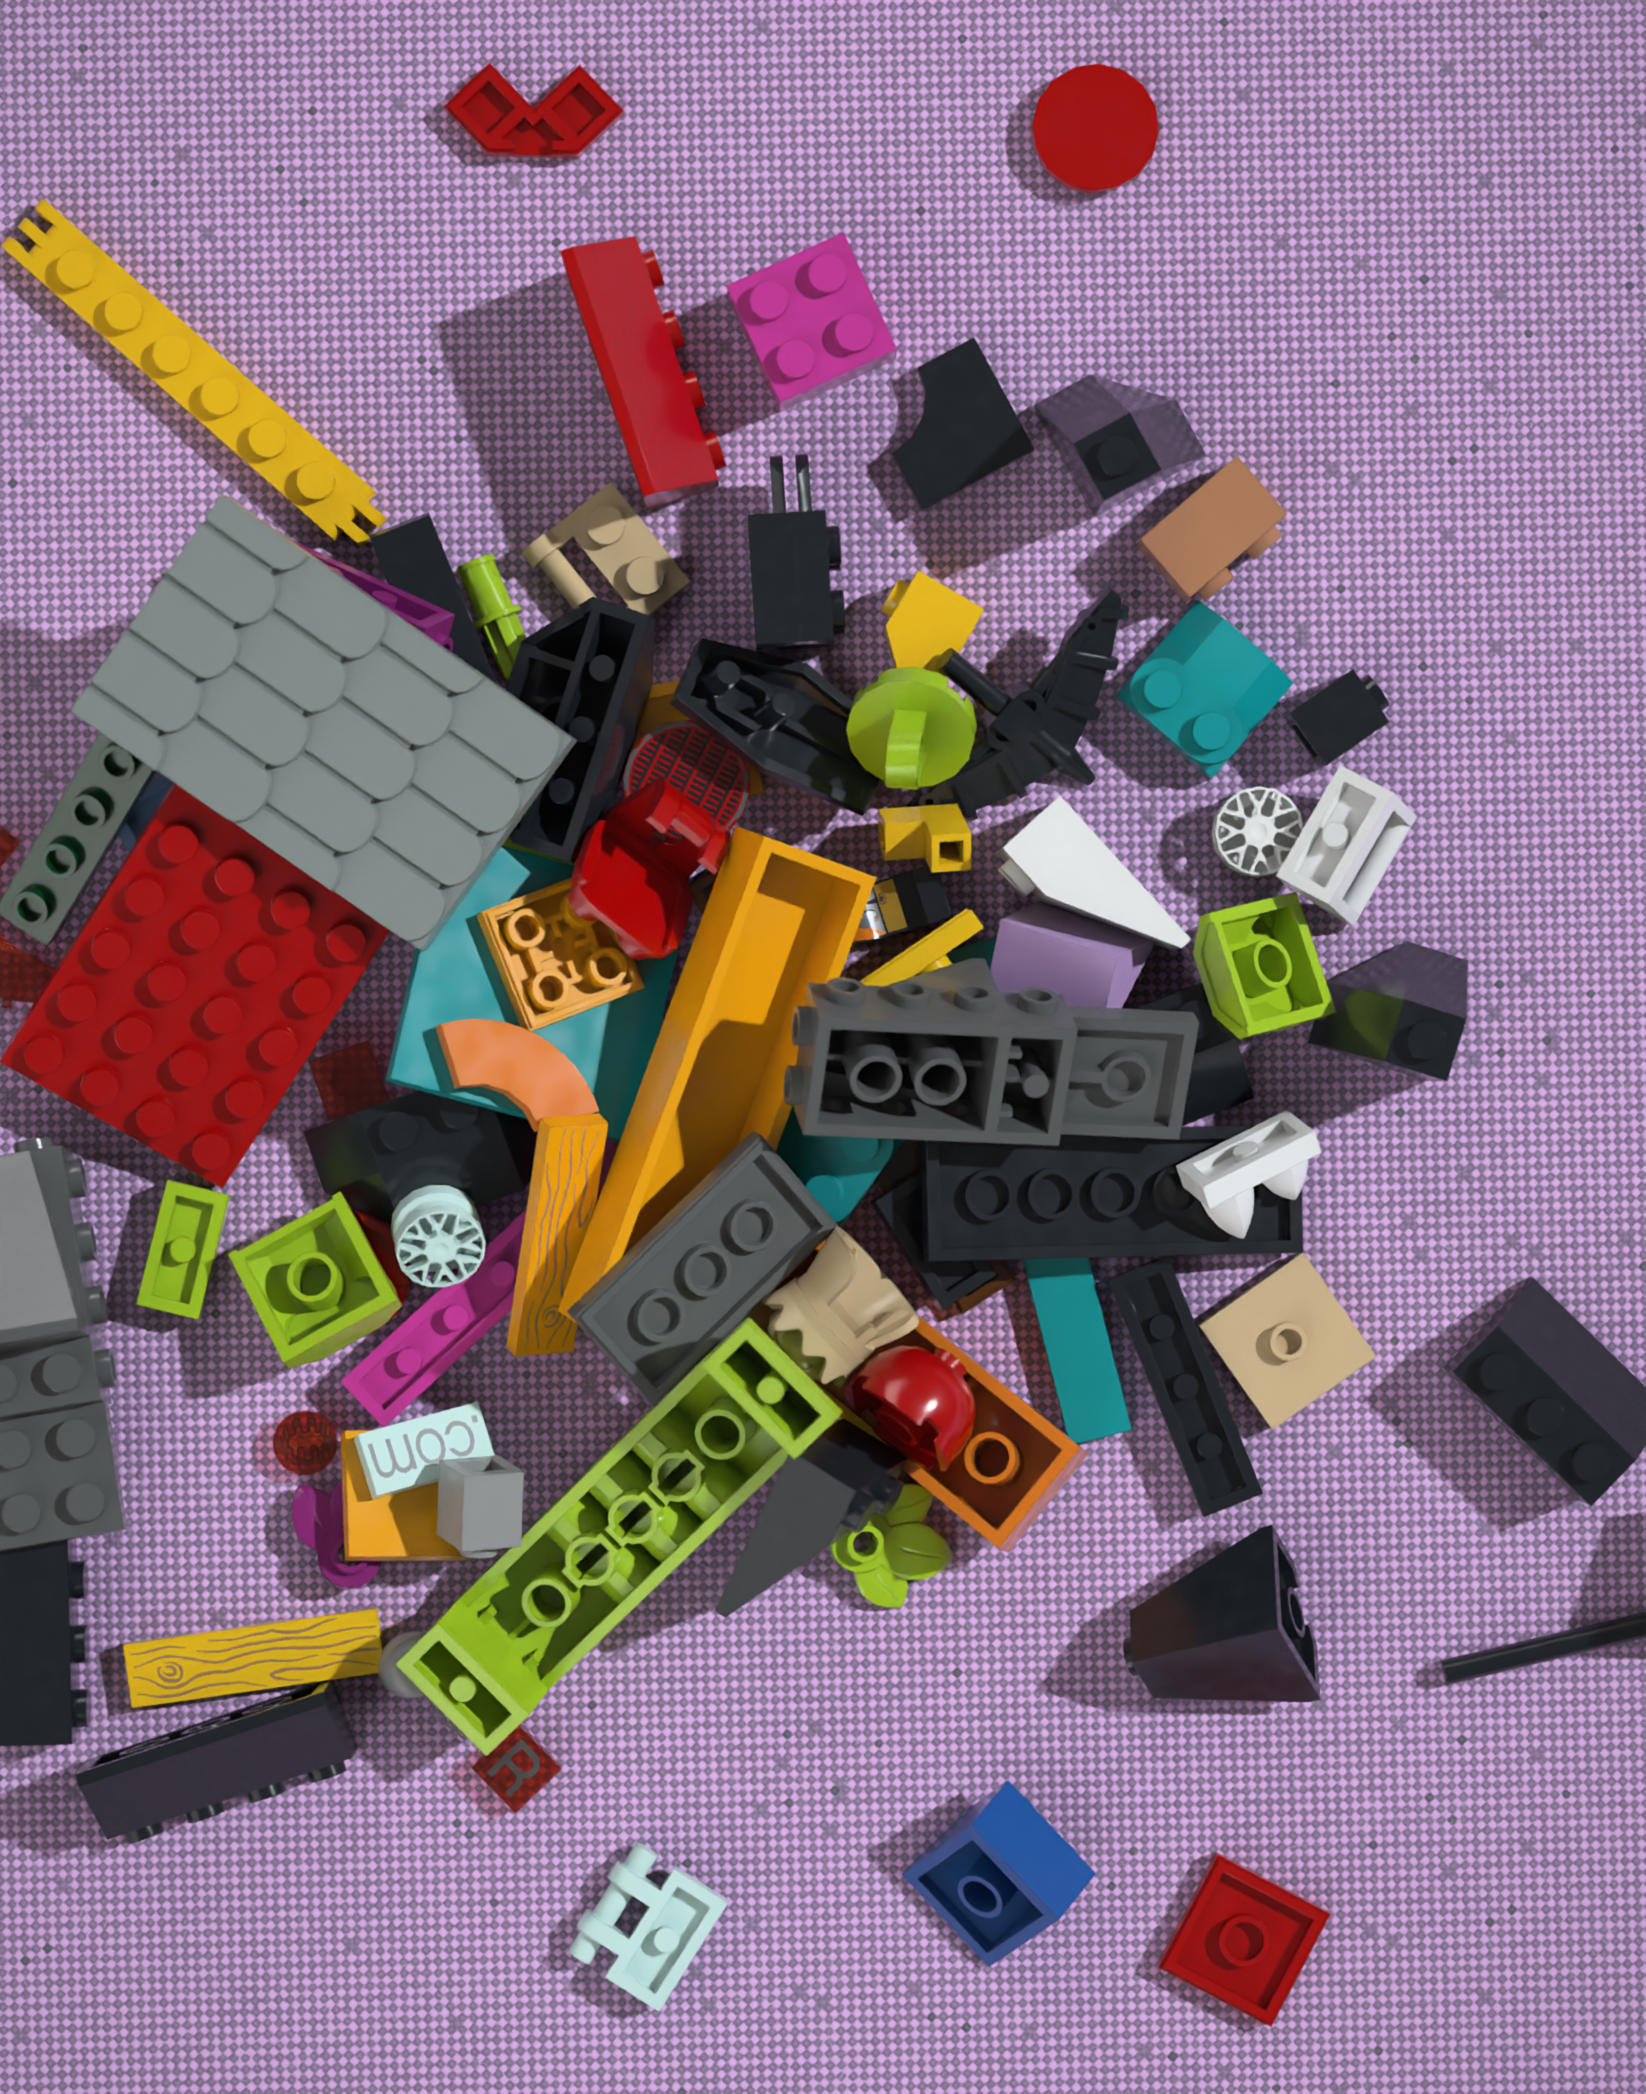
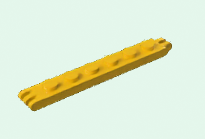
M42 198L34 208L41 218L52 224L47 232L43 233L25 217L17 227L35 243L32 249L27 253L17 240L9 236L0 246L334 541L344 532L363 548L370 540V537L352 522L355 517L361 513L379 529L388 520L369 503L377 492Z

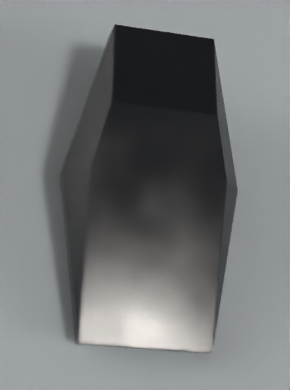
M705 638L700 639L694 646L670 704L757 771L863 816L867 813L880 779L865 770L850 749L846 728L853 701L807 663Z

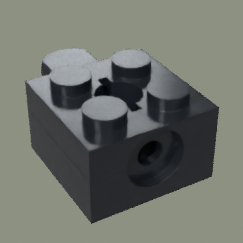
M795 454L798 512H786L782 455L769 456L773 513L748 515L756 651L766 654L829 651L833 649L834 635L845 634L846 628L843 590L831 591L829 571L841 570L839 525L826 526V511H812L808 454Z

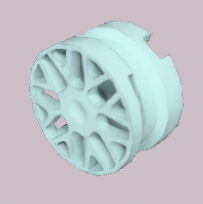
M428 1185L416 1189L399 1202L392 1214L391 1234L395 1244L397 1260L401 1270L416 1283L427 1287H449L461 1283L477 1271L484 1259L486 1241L481 1228L480 1216L474 1201L459 1189L449 1185ZM407 1262H409V1263H411L412 1265H409V1266L406 1267L404 1264H406ZM457 1267L460 1275L455 1276L450 1269ZM422 1270L421 1276L413 1274L414 1272ZM428 1272H436L433 1279H426ZM443 1275L449 1277L448 1279L440 1280Z

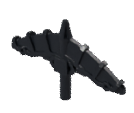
M1109 586L1089 608L1083 609L1078 613L1076 621L1065 632L1058 653L1049 665H1044L1031 682L1022 681L1013 686L1008 685L1004 691L953 648L946 650L938 659L936 668L986 709L984 711L985 717L982 720L983 734L973 743L969 760L955 776L934 786L920 787L919 790L915 791L913 799L905 807L957 804L962 815H967L969 822L978 819L976 813L978 809L1007 798L1015 792L1020 799L1029 795L1025 787L1054 769L1079 782L1090 785L1096 776L1075 746L1088 719L1097 721L1101 714L1100 709L1095 707L1106 671L1116 670L1118 666V658L1112 656L1118 619L1127 618L1129 607L1121 604L1120 595Z

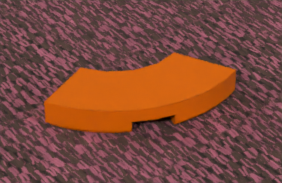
M490 1019L456 1020L435 1027L454 1088L479 1086L504 1094L523 1110L534 1132L538 1131L540 1117L593 1114L600 1111L592 1091L575 1065L560 1050L539 1035L510 1023Z

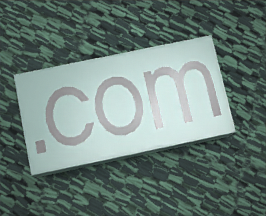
M478 1402L361 1433L354 1438L372 1500L438 1482L439 1460L495 1456Z

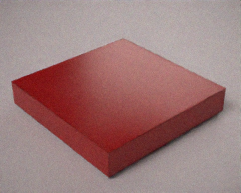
M1215 1852L1166 1945L1157 1966L1163 1971L1272 2027L1330 1913L1317 1904Z

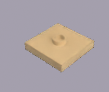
M1304 1253L1295 1255L1198 1324V1327L1272 1430L1377 1357Z

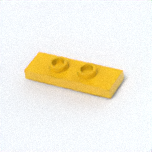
M965 909L859 982L870 986H886L952 965L946 954L984 927L972 909L969 911Z

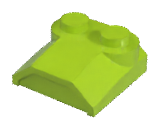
M1297 892L1200 916L1193 951L1200 978L1213 1016L1240 1040L1269 1032H1281L1336 1013Z
M341 1192L333 1195L332 1200L240 1251L235 1249L228 1253L283 1363L289 1369L320 1361L386 1324L392 1315L402 1307L394 1284L384 1272Z

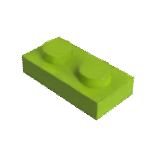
M167 1180L136 1305L197 1320L201 1319L230 1205L231 1194Z

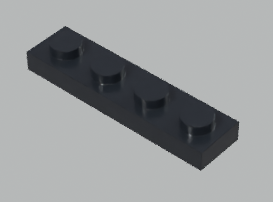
M1160 1257L1108 1278L1202 1516L1206 1517L1263 1494L1169 1257Z

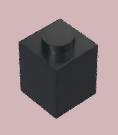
M1352 669L1290 712L1284 719L1319 769H1321L1390 722L1383 713V710L1389 706V703L1382 690L1369 675L1360 679Z

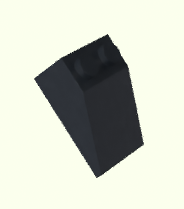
M844 1418L828 1427L795 1460L788 1455L715 1612L726 1618L852 1531L855 1533L861 1532L870 1519L878 1513L885 1516L893 1508L903 1490L904 1483L899 1481L898 1477L907 1457Z

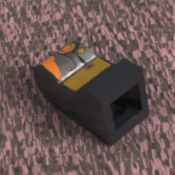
M926 865L875 882L851 947L952 919V912L939 872L931 873L929 866Z

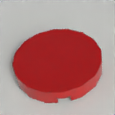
M1102 64L1074 67L1053 79L1038 99L1031 131L1035 151L1047 174L1068 189L1087 194H1098L1109 190H1116L1137 179L1152 159L1159 134L1156 106L1143 84L1122 69Z

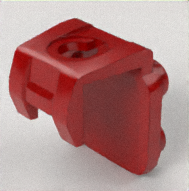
M660 777L619 801L605 813L602 820H599L586 832L572 874L571 890L568 893L569 904L580 918L586 921L599 919L617 933V939L621 948L630 957L637 960H642L645 957L650 959L667 957L681 943L692 907L693 893L688 885L689 877L700 865L704 866L714 875L716 874L730 846V831L684 796L666 779ZM670 825L684 835L681 838L674 839L666 837L661 842L652 836L655 828L663 834Z

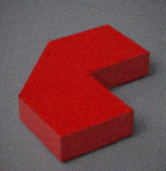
M490 63L443 106L449 116L490 157L579 159L624 116V110L580 65L535 108Z

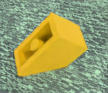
M917 571L910 584L899 578L881 609V612L890 616L884 632L894 668L918 667L938 672L945 676L936 668L938 659L949 648H953L960 654L985 609L920 571Z

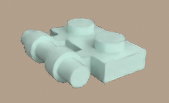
M636 1842L624 1862L617 1860L607 1877L611 1883L594 1910L586 1909L576 1926L580 1929V1932L568 1951L580 1961L590 1964L601 1945L611 1950L617 1956L606 1972L605 1978L655 2010L660 2011L728 1904V1899L675 1865L661 1887L646 1877V1874L658 1855L645 1845ZM633 1896L646 1904L648 1908L632 1933L628 1935L619 1929L615 1923Z

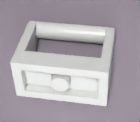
M1340 765L1276 877L1337 919L1354 927L1417 816L1392 791Z

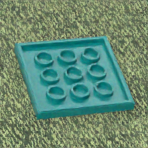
M501 846L428 950L422 951L417 947L415 949L386 1074V1082L527 1119L523 1110L502 1093L479 1086L455 1089L435 1027L443 1023L465 1019H490L520 1027L476 915L484 910L572 878L575 866ZM678 947L667 957L661 959L646 957L642 960L634 959L645 988L533 1031V1033L539 1035L560 1050L575 1065L586 1080L600 1110L596 1113H599L608 1122L607 1141L618 1144L620 1142L659 1036Z

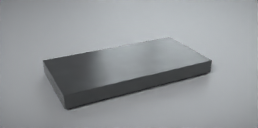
M752 1131L566 1312L648 1403L655 1406L834 1231L838 1224L763 1136Z

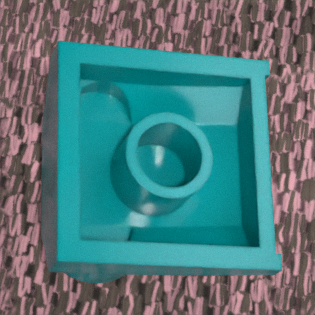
M1197 600L1114 697L1210 780L1237 751L1239 746L1294 682L1272 659L1228 621Z
M792 1106L776 1153L833 1218L838 1227L843 1228L908 1139L803 1135L794 1106Z

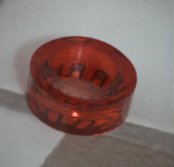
M301 1410L287 1416L278 1425L273 1438L274 1453L280 1464L288 1471L299 1475L315 1474L326 1468L336 1456L339 1446L338 1433L332 1421L324 1414L313 1410Z

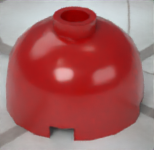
M917 1346L892 1347L876 1354L857 1372L845 1389V1396L851 1408L858 1416L868 1408L878 1419L879 1423L873 1429V1432L882 1441L906 1456L909 1460L927 1469H931L937 1460L940 1471L948 1469L961 1453L972 1434L977 1410L973 1393L963 1379V1376L967 1373L966 1368L954 1355L942 1348H936L931 1353Z

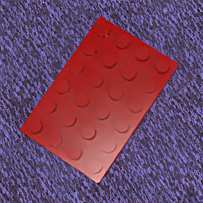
M173 783L1 1054L0 1063L223 1189L390 930L336 892L329 890L237 824L224 818L179 785Z

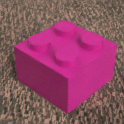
M844 232L726 286L727 298L779 412L896 359L897 348Z

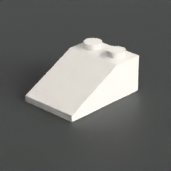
M1061 796L1056 798L997 853L1005 862L997 871L1022 898L1032 892L1042 902L1150 939L1154 945L1169 951L1181 949L1191 940Z

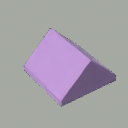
M1036 902L1000 920L990 972L999 992L1019 993L1020 990L1027 987H1039L1048 989L1057 995H1063L1067 1006L1122 1009L1154 943L1150 939L1108 924Z

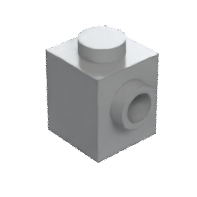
M499 1455L439 1460L437 1535L458 1549L460 1555L469 1558H491L498 1554V1549L521 1547L524 1471Z

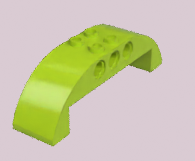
M747 1318L718 1343L522 1534L521 1547L508 1548L395 1665L487 1756L531 1714L546 1693L763 1485L785 1463L788 1455L795 1460L843 1411L750 1318Z

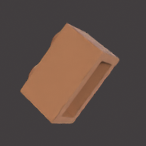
M1236 456L1140 538L1136 547L1185 603L1197 593L1206 602L1235 577L1227 568L1244 552H1247L1255 560L1283 536L1276 528V525L1283 520L1287 513L1242 460Z

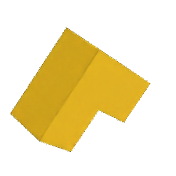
M957 804L878 809V843L885 861L925 858L931 873L971 870V831Z

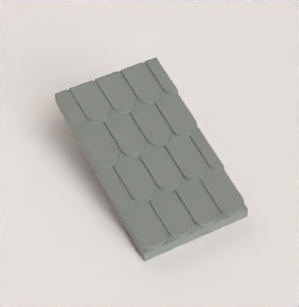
M221 494L205 517L204 522L200 524L171 565L164 579L162 578L133 619L126 633L124 632L95 673L88 687L86 686L69 710L221 816L237 824L329 890L336 892L394 934L407 940L422 951L428 950L577 742L575 738L236 501Z

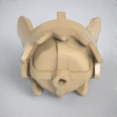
M836 1226L804 1275L800 1278L795 1277L787 1285L767 1295L762 1300L771 1309H777L771 1315L768 1325V1334L773 1342L811 1380H819L822 1384L832 1381L840 1388H843L857 1369L866 1363V1358L874 1352L875 1348L905 1336L919 1324L918 1315L892 1280L874 1259L846 1231Z

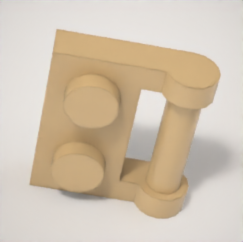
M612 482L607 484L551 530L533 541L521 553L533 569L538 566L541 567L573 609L578 608V605L592 596L596 597L560 552L573 539L629 609L651 616L691 584L687 576Z

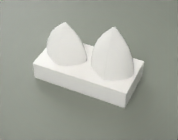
M1285 1110L1176 1165L1183 1187L1201 1201L1208 1216L1217 1226L1228 1234L1244 1239L1253 1215V1187L1263 1183L1273 1193L1287 1199L1296 1200L1307 1176L1308 1159L1322 1152L1315 1131L1288 1110Z

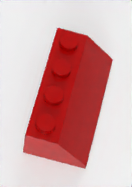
M636 236L573 246L561 250L564 269L646 510L649 511L719 487L716 470L727 467L715 431L702 433L695 410L706 407L705 400L695 371L692 370L682 374L675 350L685 347V342L674 310L662 313L654 289L663 287L665 284L653 249L641 253Z

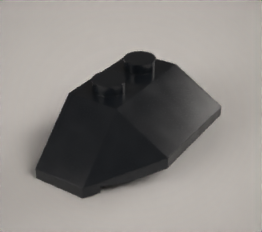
M593 596L578 605V608L557 618L521 641L506 687L507 692L577 740L509 835L512 843L570 863H574L578 858L586 832L599 820H602L605 813L613 806L653 685L655 617Z
M420 1090L303 1132L324 1192L331 1196L341 1192L349 1205L391 1225L392 1214L399 1202L412 1191L428 1185H449L459 1189L474 1201L475 1207L525 1190L532 1176L538 1131H533L527 1119Z

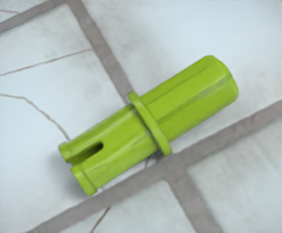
M488 554L456 568V572L463 582L478 618V621L474 623L476 631L483 630L500 673L508 683L521 641L527 637L517 616L522 612L520 605L513 606L495 564L494 555Z

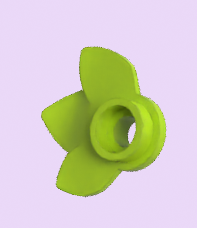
M904 1483L903 1490L893 1508L885 1516L878 1513L870 1519L861 1531L870 1532L872 1536L871 1545L867 1550L855 1552L853 1547L854 1539L861 1532L855 1533L854 1531L829 1547L835 1561L843 1568L854 1573L859 1592L875 1605L901 1608L907 1596V1580H923L934 1577L952 1561V1552L944 1538L931 1527L923 1524L931 1506L933 1494L921 1484Z

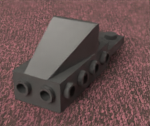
M970 958L886 986L864 985L857 980L849 978H834L827 983L807 982L804 1006H795L792 1017V1041L799 1048L796 1065H787L785 1070L784 1100L786 1104H793L803 1135L1059 1146L1061 1134L1179 1139L1199 1022L1194 1012L1067 1006L1063 995H1057L1048 989L1039 987H1027L1020 990L1019 993L999 992L984 958Z
M50 1137L16 1142L13 1144L15 1153L0 1155V1552L128 1530L108 1405L112 1404L109 1388L117 1386L116 1366L112 1350L110 1348L103 1349L100 1324L107 1323V1308L101 1285H93L90 1261L97 1260L98 1258L97 1243L92 1223H84L80 1201V1198L88 1196L86 1173L82 1160H74L73 1153L62 1145L53 1146L52 1138Z

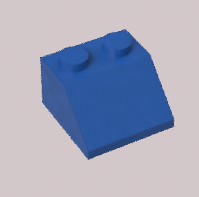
M1006 1781L974 1804L924 1851L902 1875L986 1965L990 1967L1060 1920L1096 1873L1077 1854L1075 1849L1039 1814L1030 1801L1009 1781Z

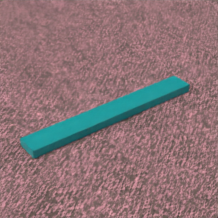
M997 938L954 948L946 955L952 964L970 958H984L989 969H991ZM1089 1258L1022 1259L1066 1435L1079 1444L1132 1430Z

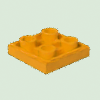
M572 878L484 910L476 915L520 1027L531 1032L645 988L634 959L621 948L617 939V933L601 920L586 921L572 910L568 901Z

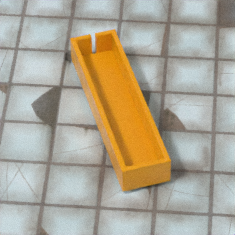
M735 826L728 852L715 880L557 1310L558 1312L574 1321L566 1311L752 1131L762 1135L776 1152L793 1104H786L784 1100V1076L787 1065H796L799 1046L794 1045L792 1041L795 1006H804L807 982L827 983L831 979L840 978L877 877Z

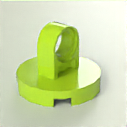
M918 667L888 669L879 674L878 681L868 685L864 690L861 687L854 695L846 728L850 749L863 768L883 780L886 787L919 790L920 787L934 786L955 776L969 760L977 728L973 704L967 696L964 697L963 701L957 692L948 687L949 679L938 672Z

